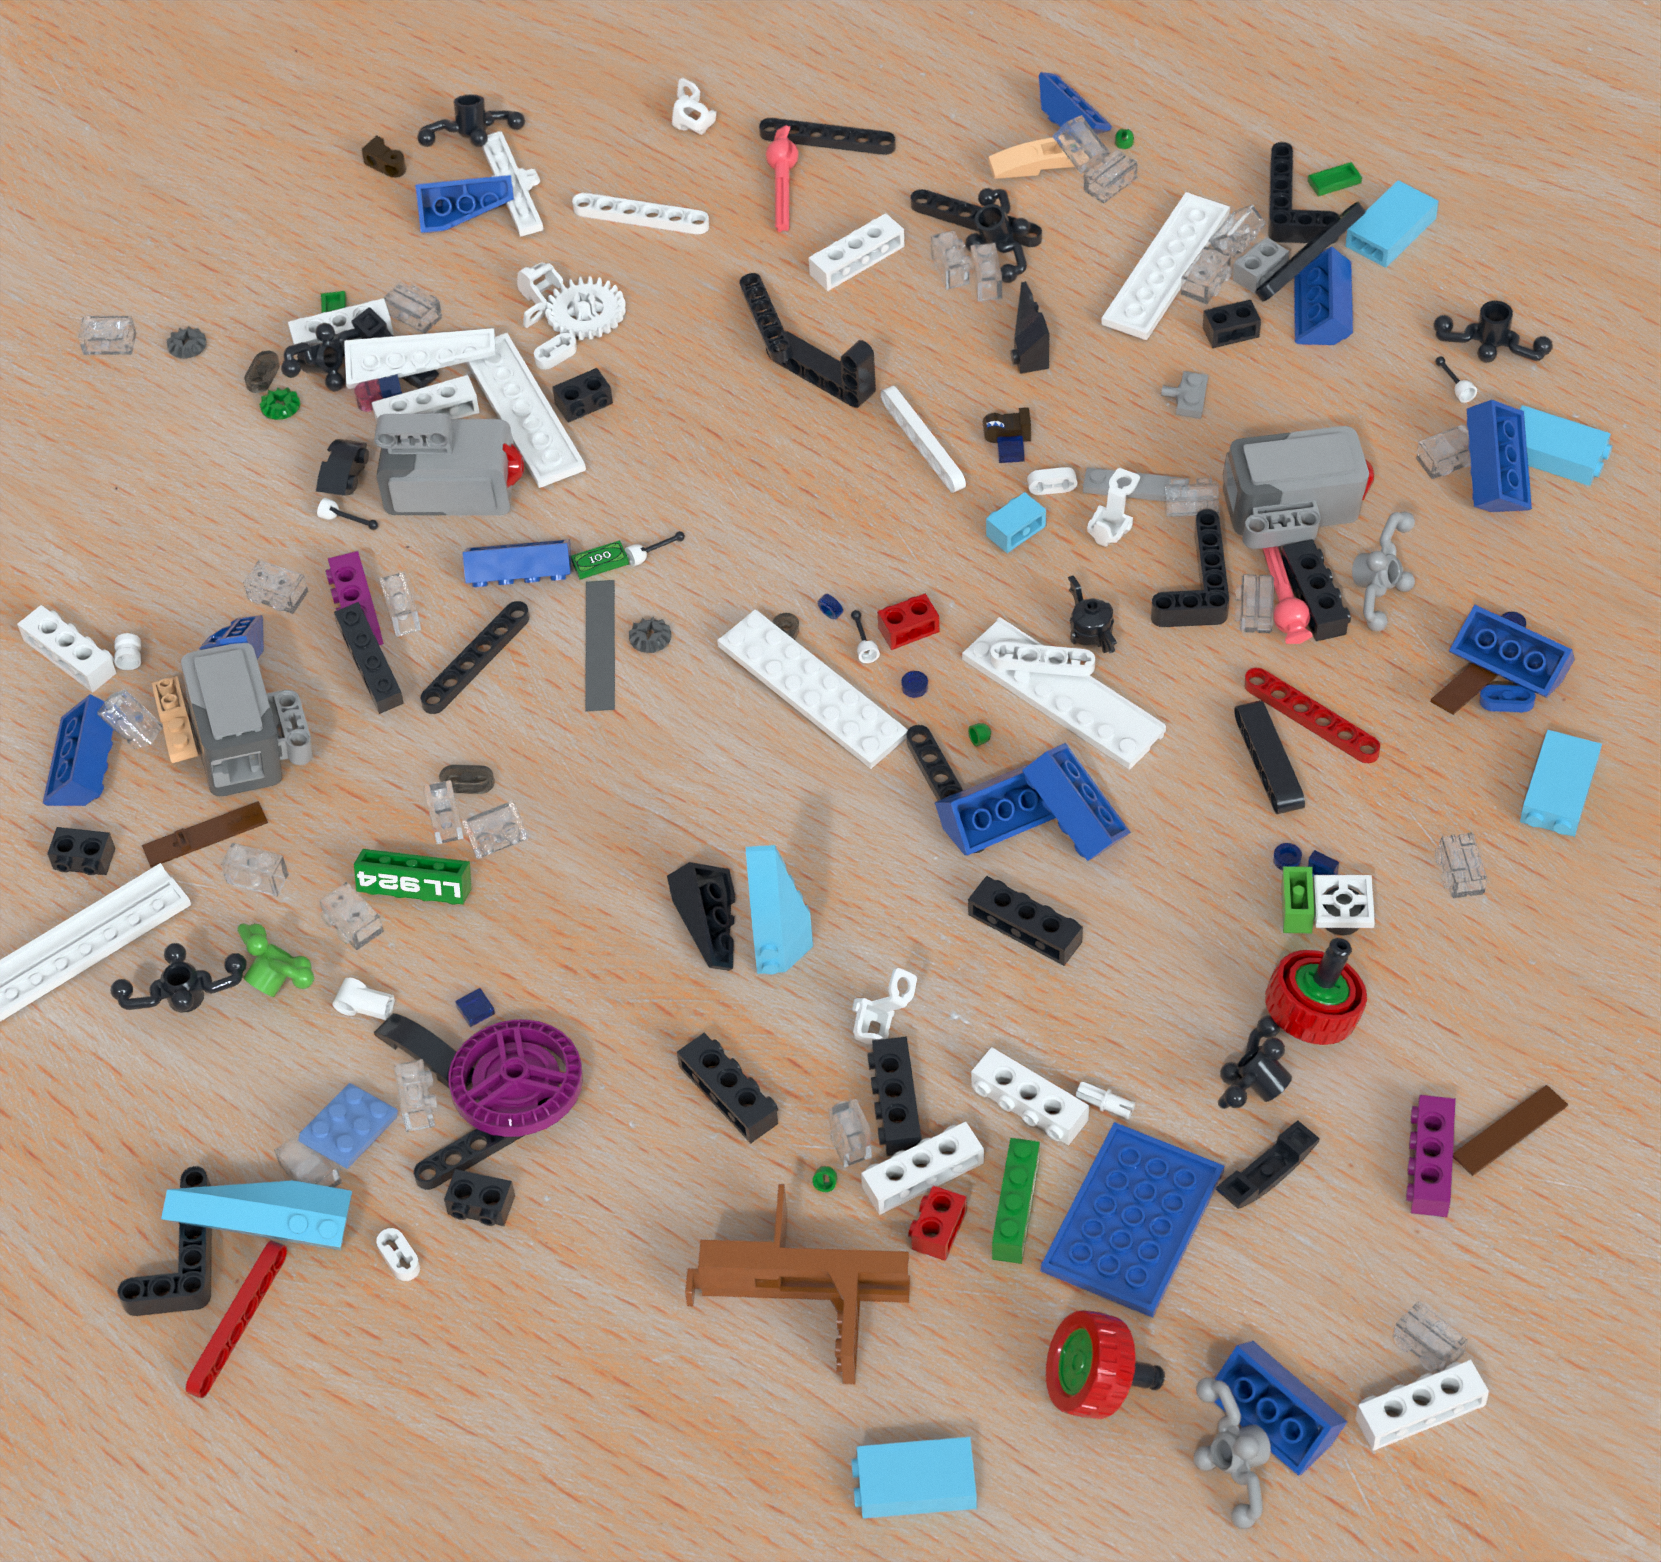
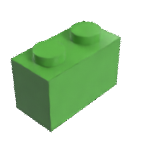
M1283 867L1281 883L1283 933H1312L1314 921L1312 867Z

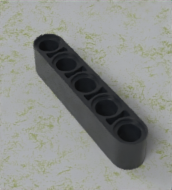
M1260 700L1235 706L1236 723L1274 812L1278 815L1305 808L1302 788L1264 702Z

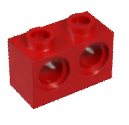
M926 593L877 611L878 629L891 650L940 632L939 614Z
M933 1185L929 1195H924L919 1206L921 1214L918 1221H912L908 1237L911 1238L912 1250L946 1261L967 1213V1196ZM946 1208L948 1210L944 1212H939L936 1209ZM927 1233H936V1234H937L936 1236H933V1237H928V1236H926Z

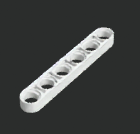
M590 193L577 194L572 200L574 213L581 217L691 234H703L709 229V216L701 210ZM583 202L589 203L585 207L578 206V204ZM604 206L612 207L610 210H601ZM629 209L635 210L632 214L623 213ZM650 213L658 214V216L653 218L647 217ZM672 217H680V218H681V219L678 220V221H671V220H669V219L672 218ZM696 220L704 221V223L700 225L693 224V222Z
M895 386L881 390V399L886 409L950 492L954 493L965 488V479L960 469Z

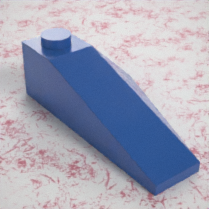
M511 175L415 184L421 233L448 230L514 199Z

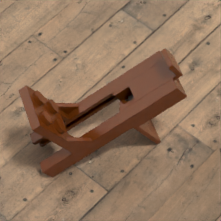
M778 1184L774 1242L700 1240L698 1269L687 1268L685 1288L687 1306L694 1307L695 1289H701L702 1296L830 1300L837 1311L836 1370L837 1372H842L843 1384H855L860 1301L909 1303V1251L785 1248L788 1216L785 1184Z

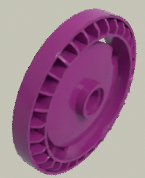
M527 1019L498 1022L478 1031L466 1040L456 1052L449 1070V1089L453 1104L458 1113L478 1130L504 1137L534 1134L557 1123L575 1105L583 1084L581 1059L573 1042L557 1028L540 1021ZM543 1047L554 1052L562 1060L566 1067V1073L559 1071L557 1061ZM480 1059L472 1076L473 1088L467 1092L466 1083L472 1067ZM545 1098H550L547 1102L538 1106L541 1100Z

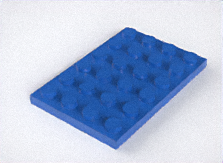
M1114 1122L1041 1264L1040 1271L1153 1318L1224 1173L1225 1166Z

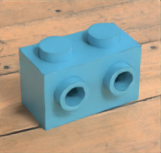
M1025 492L1017 498L1011 499L1007 505L998 511L992 512L986 518V536L1006 553H1009L1046 527V509Z

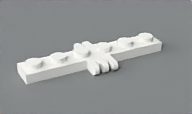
M502 131L489 134L488 142L485 146H482V150L494 175L491 177L511 175L514 199L507 202L506 205L520 237L542 231V221L528 192L532 189V186L540 183L536 170L518 169Z

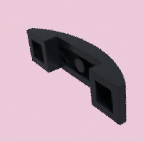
M370 307L351 321V324L362 339L395 337L386 329L387 323ZM430 370L401 378L420 389L430 384L440 373L436 370Z
M393 1013L374 1031V1035L395 1050L399 1047L434 1072L437 1080L449 1088V1070L456 1051L420 1024L396 1013ZM473 1067L468 1075L466 1087L472 1082Z
M1297 1120L1277 1137L1275 1145L1241 1173L1236 1170L1216 1187V1191L1237 1209L1251 1204L1288 1176L1319 1143L1320 1138Z

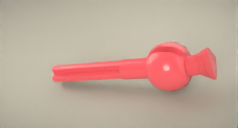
M784 126L777 130L774 141L769 144L766 150L767 163L771 168L775 169V227H777L778 232L789 230V170L796 165L799 157L796 145L787 138L790 130L789 126Z
M1278 546L1262 548L1279 601L1273 613L1274 623L1280 631L1287 634L1285 638L1286 644H1301L1312 637V633L1306 629L1310 622L1309 608L1304 601L1294 597Z

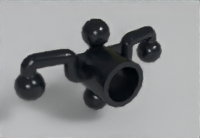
M473 94L462 95L454 100L455 121L442 119L423 126L418 132L417 140L420 145L430 147L436 140L434 132L446 129L451 133L458 132L462 137L469 138L472 145L482 147L488 142L486 129L495 120H507L508 126L511 129L519 130L525 125V117L522 113L516 111L485 112V103L482 96Z
M984 188L978 194V201L984 207L980 208L975 216V224L980 235L976 233L970 234L965 240V246L967 250L973 253L982 250L984 245L989 248H996L1000 253L1013 251L1017 265L1004 264L999 269L1000 280L1005 283H1011L1015 281L1017 275L1024 273L1027 268L1023 248L1019 242L1014 241L1013 235L1018 237L1026 236L1030 231V223L1025 218H1017L1010 225L1007 214L1011 210V205L1007 192L1003 189L993 190L991 188ZM997 199H999L1001 206L995 204Z
M1489 301L1483 304L1480 309L1478 323L1469 324L1464 333L1451 332L1453 320L1447 315L1438 316L1433 323L1436 337L1440 341L1466 343L1470 340L1480 341L1482 345L1478 348L1477 355L1484 363L1495 360L1497 357V347L1500 346L1508 347L1512 353L1533 361L1542 360L1553 348L1552 341L1546 336H1540L1535 339L1533 350L1519 345V335L1511 330L1513 310L1507 303L1502 301Z
M321 323L315 330V335L320 341L300 342L285 349L281 371L288 378H294L299 375L301 369L306 373H328L325 378V385L330 391L337 392L344 386V378L338 373V369L341 367L343 357H345V341L359 338L360 335L353 328L342 331L337 339L333 340L335 336L334 327L329 323Z
M171 943L164 950V958L170 965L163 970L161 978L155 980L150 985V996L130 998L133 994V986L126 979L114 981L111 985L110 993L118 1001L119 1006L125 1010L155 1007L162 999L167 998L169 1006L174 1011L180 1013L190 1012L201 1005L204 1000V991L212 994L238 985L243 978L247 961L239 953L228 955L224 962V968L231 976L212 982L209 972L205 970L196 971L193 965L183 962L186 959V949L183 945Z
M1263 1016L1258 1021L1257 1027L1249 1035L1245 1055L1238 1063L1228 1062L1221 1067V1079L1231 1086L1219 1098L1218 1106L1220 1108L1226 1109L1231 1107L1237 1109L1242 1107L1247 1101V1092L1245 1090L1250 1087L1264 1102H1269L1279 1096L1290 1084L1292 1075L1278 1061L1285 1053L1283 1042L1278 1038H1274L1279 1033L1280 1027L1271 1016ZM1262 1037L1268 1038L1263 1042L1262 1046H1259Z

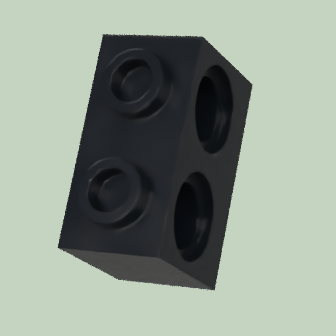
M1250 299L1204 310L1202 328L1213 349L1259 338L1261 319Z
M598 368L552 386L555 405L568 423L613 404L611 386Z
M57 827L47 855L53 870L80 872L87 875H107L116 848L110 832Z
M455 1169L444 1202L448 1215L456 1219L465 1220L467 1218L479 1221L487 1226H505L515 1198V1192L510 1180ZM465 1195H468V1196H469V1197L466 1198V1199H460L462 1196H465ZM494 1201L498 1202L495 1205H488L489 1203Z

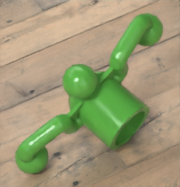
M242 923L238 926V934L246 945L247 951L251 955L257 956L243 977L246 982L271 997H275L287 977L291 978L293 985L299 989L309 988L313 984L314 974L307 957H292L283 949L273 944H268L266 930L260 924L248 925Z

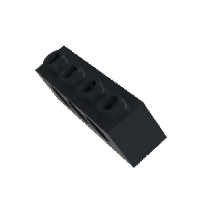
M1313 539L1282 546L1281 557L1290 585L1296 598L1304 601L1309 608L1310 622L1308 625L1315 641L1346 635L1348 623L1351 622L1350 612L1347 607L1344 608L1342 605L1340 590L1333 585L1332 573L1324 565L1321 549H1317Z
M359 602L335 611L336 624L378 713L381 714L404 704L399 685Z
M986 876L968 898L969 916L1063 966L1066 965L1082 944L1083 926L1076 920L1058 914L1050 906L1039 904L1027 894L1019 893L1007 887L1000 880H994Z
M704 1032L677 1051L679 1068L750 1144L778 1125V1106L770 1096L765 1097L760 1092L757 1082L752 1077L747 1078L742 1073L739 1063L734 1058L729 1059L724 1054L723 1047L716 1039L711 1040ZM752 1104V1106L744 1107L743 1105Z
M907 1036L872 1040L873 1052H867L869 1070L875 1069L876 1077H871L872 1094H878L879 1102H874L876 1120L882 1119L883 1127H878L879 1144L885 1145L887 1156H892L899 1151H907L922 1141ZM887 1070H894V1072H891V1073L885 1072V1071H887ZM891 1095H898V1097H895V1098H892V1097H889V1096H891ZM902 1120V1122L900 1123H894L892 1121Z

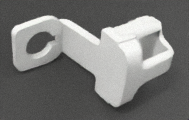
M681 78L678 82L677 92L679 99L675 102L673 108L672 125L679 130L686 131L690 129L702 135L715 122L716 112L714 110L708 111L705 105L699 103L700 90L694 83ZM684 86L691 90L692 96L689 97L684 93ZM694 110L701 113L698 120H694L688 115Z
M541 262L531 268L525 267L518 272L517 286L519 291L528 301L532 299L536 304L524 313L523 325L526 328L538 322L545 315L547 302L541 292L548 289L552 284L560 288L561 283H563L562 277L550 263ZM544 274L545 280L534 285L533 281ZM540 310L532 319H530L531 315L534 312Z
M1119 468L1110 478L1107 507L1099 505L1087 527V532L1094 537L1097 544L1107 547L1110 543H1117L1123 534H1127L1131 530L1133 517L1124 514L1126 495L1131 494L1140 481L1138 474ZM1121 477H1127L1131 480V484L1120 489L1116 481Z
M895 968L889 982V997L875 1001L865 998L854 999L852 1010L856 1012V1020L853 1033L857 1041L872 1044V1040L888 1039L891 1020L895 1013L894 1010L904 1008L914 996L917 977L914 974L900 968ZM903 977L908 983V989L900 997L897 982ZM872 1020L880 1023L879 1034L868 1033Z

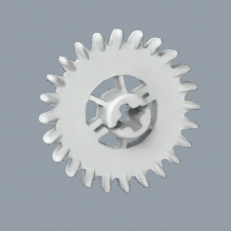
M589 276L587 284H584L582 278L579 277L577 286L570 279V288H566L561 283V293L554 289V297L548 296L545 311L548 324L553 326L554 331L560 332V334H572L574 337H579V340H584L585 337L591 340L595 335L598 338L602 337L603 332L606 334L610 333L611 328L615 329L618 327V323L623 320V315L626 313V302L622 292L618 291L616 285L611 289L609 280L602 287L600 277L596 284H593L591 276Z

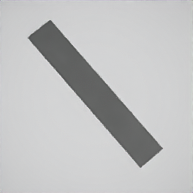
M615 580L586 581L585 712L615 710Z

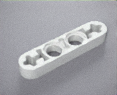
M998 642L990 650L991 663L999 669L1081 677L1091 675L1095 669V656L1086 649ZM1026 654H1032L1036 656V659L1028 662L1023 660L1022 657ZM1052 657H1060L1063 659V662L1059 664H1053L1049 661V659ZM1081 661H1086L1085 665H1081Z

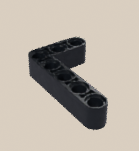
M1277 142L1271 148L1268 236L1274 242L1309 243L1336 219L1339 214L1333 211L1292 210L1293 147L1287 142Z
M785 331L793 356L786 362L777 363L778 365L853 408L860 407L875 393L874 351L867 342L858 340L841 356L839 361L792 333Z
M1203 509L1196 514L1194 536L1201 590L1171 591L1155 594L1151 605V621L1154 625L1158 627L1219 625L1227 620L1229 592L1220 519L1218 513L1214 510Z
M199 1166L189 1167L181 1174L180 1188H192V1186L198 1183L201 1184L196 1187L211 1186L206 1171ZM179 1223L178 1273L132 1277L122 1281L118 1286L117 1293L126 1313L131 1316H143L204 1308L211 1299L212 1228ZM200 1235V1236H199L198 1238H196V1239H191V1238H193L194 1236ZM194 1262H199L197 1265L190 1266ZM199 1288L196 1292L190 1293L193 1289ZM169 1291L166 1295L160 1296L163 1292ZM133 1295H138L136 1298L130 1299Z

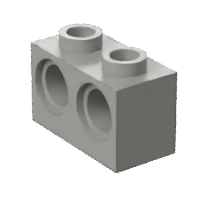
M1266 237L1260 243L1253 245L1251 250L1245 255L1236 259L1233 265V281L1256 295L1255 290L1289 260V251Z

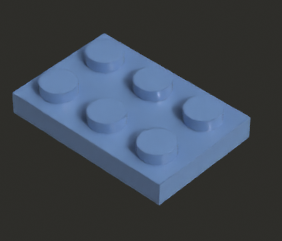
M349 1083L299 1133L298 1141L348 1169L397 1118L398 1109Z

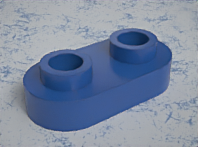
M1487 685L1480 691L1479 703L1484 709L1492 712L1523 713L1533 709L1536 695L1535 692L1522 686Z

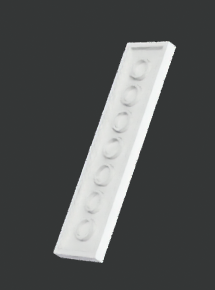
M1186 192L1103 315L1102 325L1147 340L1229 216L1230 207Z
M508 333L495 337V356L466 363L497 417L509 423L514 446L522 454L524 463L537 486L541 488L585 471L583 459Z
M756 609L717 640L720 649L870 769L907 739L908 729Z

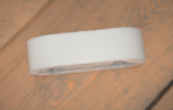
M561 333L537 347L534 351L536 366L544 370L551 369L573 356L577 351L574 335Z
M1069 467L1037 470L1030 473L1027 477L1029 491L1035 495L1070 492L1078 484L1075 471Z
M388 1228L380 1232L376 1243L381 1256L395 1277L402 1281L414 1279L420 1272V1264L417 1255L403 1234L394 1228ZM388 1240H391L393 1243L395 1242L397 1250L393 1251L386 1242ZM401 1258H403L407 1264H410L411 1267L409 1269L401 1267L399 1261Z

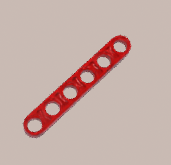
M1255 667L1246 672L1244 687L1253 696L1356 760L1369 764L1378 759L1380 743L1372 735L1268 671ZM1258 677L1261 678L1264 681V683L1260 685H1254L1249 680ZM1274 691H1282L1286 696L1279 699L1273 697L1272 693ZM1301 704L1305 705L1308 710L1298 712L1293 707ZM1319 718H1325L1330 721V724L1321 726L1315 721ZM1340 732H1348L1352 735V738L1343 740L1338 737V734ZM1362 746H1371L1375 751L1367 754L1362 752L1360 748Z
M271 1240L264 1247L190 1373L186 1383V1392L188 1394L204 1398L210 1391L282 1267L287 1255L286 1245Z

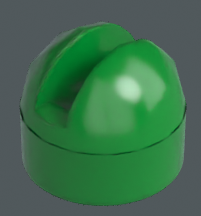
M1121 128L1115 135V145L1120 149L1131 148L1134 144L1133 132L1130 129L1123 130Z
M977 723L969 726L968 734L973 745L980 746L990 740L991 729L988 725Z
M831 1166L819 1167L812 1179L814 1187L821 1192L832 1191L837 1183L835 1169ZM825 1174L829 1176V1182H825Z

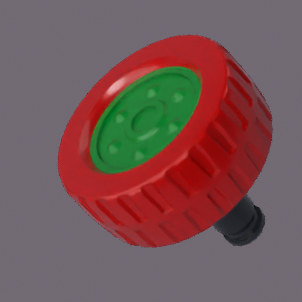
M1342 938L1332 939L1325 952L1318 950H1298L1282 958L1275 968L1265 991V1003L1275 1023L1291 1036L1311 1044H1335L1345 1040L1360 1021L1366 1007L1367 991L1359 974L1347 964L1348 957L1352 953L1351 944L1347 940Z
M1087 1310L1075 1311L1061 1322L1051 1340L1046 1361L1047 1390L1054 1406L1066 1414L1082 1418L1104 1419L1113 1415L1121 1407L1131 1386L1158 1390L1165 1381V1372L1161 1366H1152L1148 1363L1136 1361L1132 1333L1127 1324L1118 1317Z

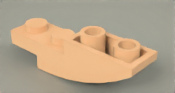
M1062 137L1036 140L1005 149L989 156L988 162L994 179L1037 176L1042 169L1085 166L1087 158L1081 141L1063 142Z
M178 676L151 683L171 762L175 763L197 757V746Z

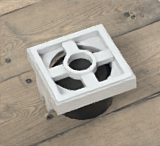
M1314 875V921H1316V928H1325L1327 931L1341 936L1351 935L1358 931L1359 928H1374L1371 875ZM1339 886L1338 888H1333L1324 895V893L1327 890L1331 889L1332 887ZM1348 886L1358 890L1362 895H1360L1357 891L1348 888Z

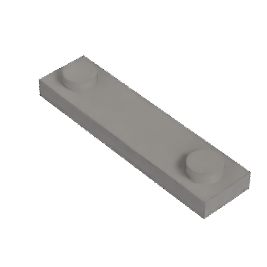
M1086 468L1083 493L1108 495L1109 480L1115 471ZM1135 473L1140 476V481L1131 494L1126 495L1128 498L1186 504L1189 478ZM1121 477L1116 481L1120 489L1131 484V480L1127 477Z

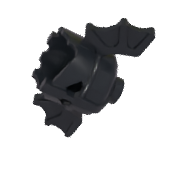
M1074 575L1069 576L1068 580L1071 586L1069 592L1073 595L1075 601L1070 618L1071 642L1073 645L1076 643L1081 645L1096 644L1098 647H1102L1103 653L1109 652L1110 654L1115 652L1114 645L1117 644V641L1112 635L1114 623L1112 606L1110 603L1096 598L1083 599L1079 582Z

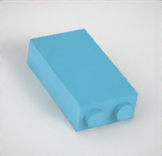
M1398 180L1366 210V213L1347 229L1345 247L1386 268L1436 219L1439 201Z
M1524 405L1521 406L1520 410L1524 411L1528 466L1588 486L1591 485L1594 477H1600L1604 466L1602 461L1603 459L1608 460L1613 445L1609 444L1611 433Z
M1547 730L1525 798L1520 822L1532 827H1540L1555 831L1558 834L1575 837L1597 767L1602 744Z
M970 1437L857 1446L858 1458L851 1459L853 1478H859L860 1487L854 1488L855 1507H862L863 1519L977 1509Z

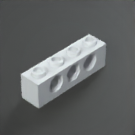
M885 213L809 257L810 276L829 291L903 248L904 229Z
M384 298L290 321L288 325L293 344L320 341L315 335V330L321 323L331 324L335 330L333 340L337 339L342 331L354 328L351 321L368 307L372 308L387 323L386 329L394 335ZM359 337V338H354V339H350V340H358V339H362V338Z
M468 375L371 402L376 423L377 418L382 414L439 413L447 415L450 419H459L479 413L477 396Z
M41 605L17 624L23 641L92 693L116 674L113 656L106 649H99L90 637H83L79 634L78 630L71 623L66 624L55 611H49Z
M993 1047L990 1048L971 1071V1085L976 1093L982 1097L991 1098L1005 1111H1012L1019 1115L1028 1125L1037 1126L1055 1141H1061L1069 1146L1089 1121L1088 1104ZM1001 1082H1006V1083H1009V1084H1007V1085H1001V1084H999V1083H1001ZM1024 1097H1032L1033 1099L1027 1100ZM1054 1111L1057 1114H1049L1048 1112Z
M967 1122L960 1125H952L945 1129L943 1133L933 1138H925L917 1146L907 1151H899L890 1159L880 1164L870 1165L861 1173L862 1188L878 1214L881 1215L931 1190L933 1185L939 1186L984 1164V1148ZM946 1151L952 1152V1154L945 1155L942 1153ZM919 1164L927 1165L926 1167L922 1168L916 1167V1165ZM892 1177H899V1178H901V1179L896 1180V1181L890 1180V1178H892Z
M1471 1360L1462 1364L1455 1362L1447 1366L1442 1372L1434 1375L1427 1373L1419 1377L1412 1384L1407 1386L1400 1384L1390 1389L1387 1394L1379 1397L1370 1396L1365 1398L1358 1405L1356 1421L1374 1451L1486 1406L1489 1390ZM1442 1389H1451L1455 1394H1447ZM1423 1400L1427 1403V1405L1421 1406L1416 1404L1414 1401ZM1394 1411L1399 1416L1391 1417L1387 1415L1385 1412Z

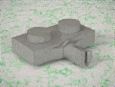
M1183 371L1182 380L1178 388L1163 385L1161 396L1176 398V415L1201 419L1208 375Z

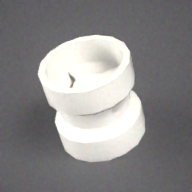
M131 633L118 635L114 642L116 651L114 655L115 665L122 670L138 668L141 664V639Z

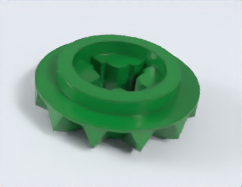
M279 387L276 391L268 390L267 395L261 396V412L269 419L282 420L289 418L300 407V399L296 391H291L288 387L284 390H281ZM277 400H279L280 402H283V401H284V405H283V404H280V403H275V401H277Z

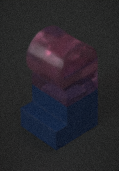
M398 374L359 383L354 389L357 406L361 411L365 412L373 411L371 402L402 394Z

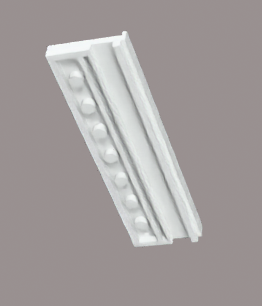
M998 617L997 621L962 653V660L1129 770L1150 750V746L1157 739L1161 740L1166 732V725L1090 675L1081 677L994 667L990 660V650L995 643L1012 642L1042 645L1001 617ZM1026 654L1022 659L1030 662L1034 661L1036 656ZM1052 657L1049 661L1053 664H1059L1063 662V659Z
M158 864L1 959L0 1022L191 905L189 898L175 880L167 874L162 864Z

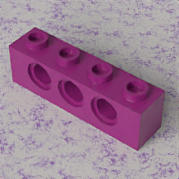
M355 551L328 558L330 569L325 570L329 585H335V588L330 589L334 604L340 603V607L336 608V611L359 602L378 644H384L359 552Z
M1419 1095L1418 1106H1412L1410 1123L1416 1124V1131L1410 1132L1409 1149L1414 1150V1157H1409L1407 1175L1413 1176V1183H1407L1406 1201L1411 1202V1214L1448 1217L1451 1203L1456 1098ZM1427 1128H1433L1437 1131H1430ZM1425 1154H1433L1435 1157H1429ZM1424 1180H1432L1434 1183H1427Z

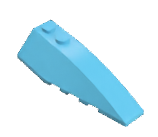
M775 845L746 847L757 974L765 973L772 975L786 972L813 947L810 909L808 905L804 904L803 896L800 890L797 891L792 875H789L786 871V864Z
M293 1180L167 1189L161 1220L341 1251L352 1191Z

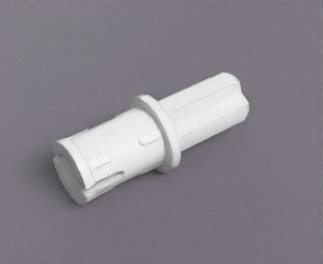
M1081 1082L1077 1088L1076 1097L1078 1099L1100 1107L1102 1112L1107 1110L1127 1120L1130 1119L1132 1115L1130 1110L1133 1111L1135 1107L1134 1101H1129L1112 1094L1110 1089L1105 1091L1085 1082Z

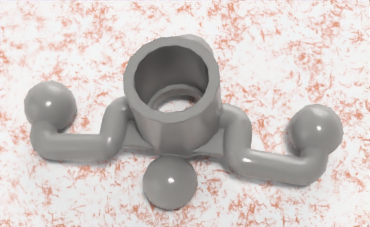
M1394 512L1389 516L1380 536L1381 552L1361 553L1355 558L1353 563L1352 577L1354 583L1358 587L1366 588L1363 614L1367 620L1366 624L1370 630L1375 632L1385 629L1388 622L1383 612L1374 611L1375 597H1382L1387 589L1394 587L1399 591L1408 592L1415 585L1414 576L1410 572L1403 571L1402 564L1396 557V546L1390 541L1395 529L1403 533L1413 529L1415 519L1408 512Z
M1205 1377L1197 1384L1196 1393L1203 1402H1214L1220 1397L1227 1415L1220 1419L1218 1423L1219 1434L1215 1436L1211 1446H1201L1195 1451L1194 1463L1200 1470L1210 1471L1217 1466L1222 1471L1230 1473L1235 1483L1247 1485L1250 1505L1245 1503L1238 1504L1233 1508L1231 1515L1233 1523L1238 1528L1248 1529L1255 1524L1256 1519L1261 1516L1263 1511L1259 1478L1250 1468L1261 1466L1268 1461L1271 1451L1270 1441L1265 1431L1257 1425L1238 1427L1241 1415L1229 1386L1222 1381Z

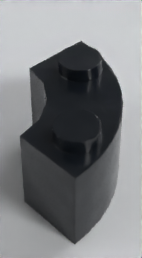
M335 439L327 449L328 452H331L328 461H322L316 492L343 496L353 495L357 489L358 475L364 469L369 459V450L366 449L367 443Z

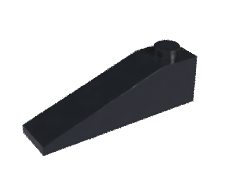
M1026 281L1021 282L1014 349L1010 351L1013 365L1017 364L1020 374L1049 369L1050 333L1042 312H1038V304L1034 302L1033 294Z
M688 862L667 875L672 902L708 967L730 971L733 969L734 940L730 936V927L734 925L735 916L731 915V904L735 903V891L730 870Z

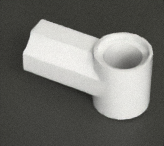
M345 978L333 1001V1007L341 1014L347 1016H354L358 1012L386 1020L392 1014L395 999L394 995L367 988L364 983L357 979Z

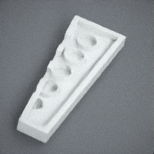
M494 328L346 340L347 388L353 389L378 383V378L398 374V378L495 356Z

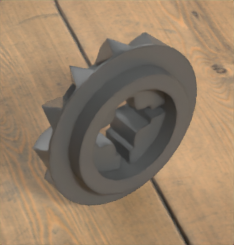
M190 326L184 330L179 328L178 332H171V337L167 339L168 351L177 358L194 357L200 354L207 344L205 334L201 333L199 328L192 329ZM186 339H190L187 341V343H185L184 346L182 342H185Z
M654 616L651 620H645L642 617L641 622L633 623L632 630H629L630 643L640 652H658L664 649L671 640L670 625H666L663 619L656 620ZM649 630H653L654 633L647 640L646 634H648Z

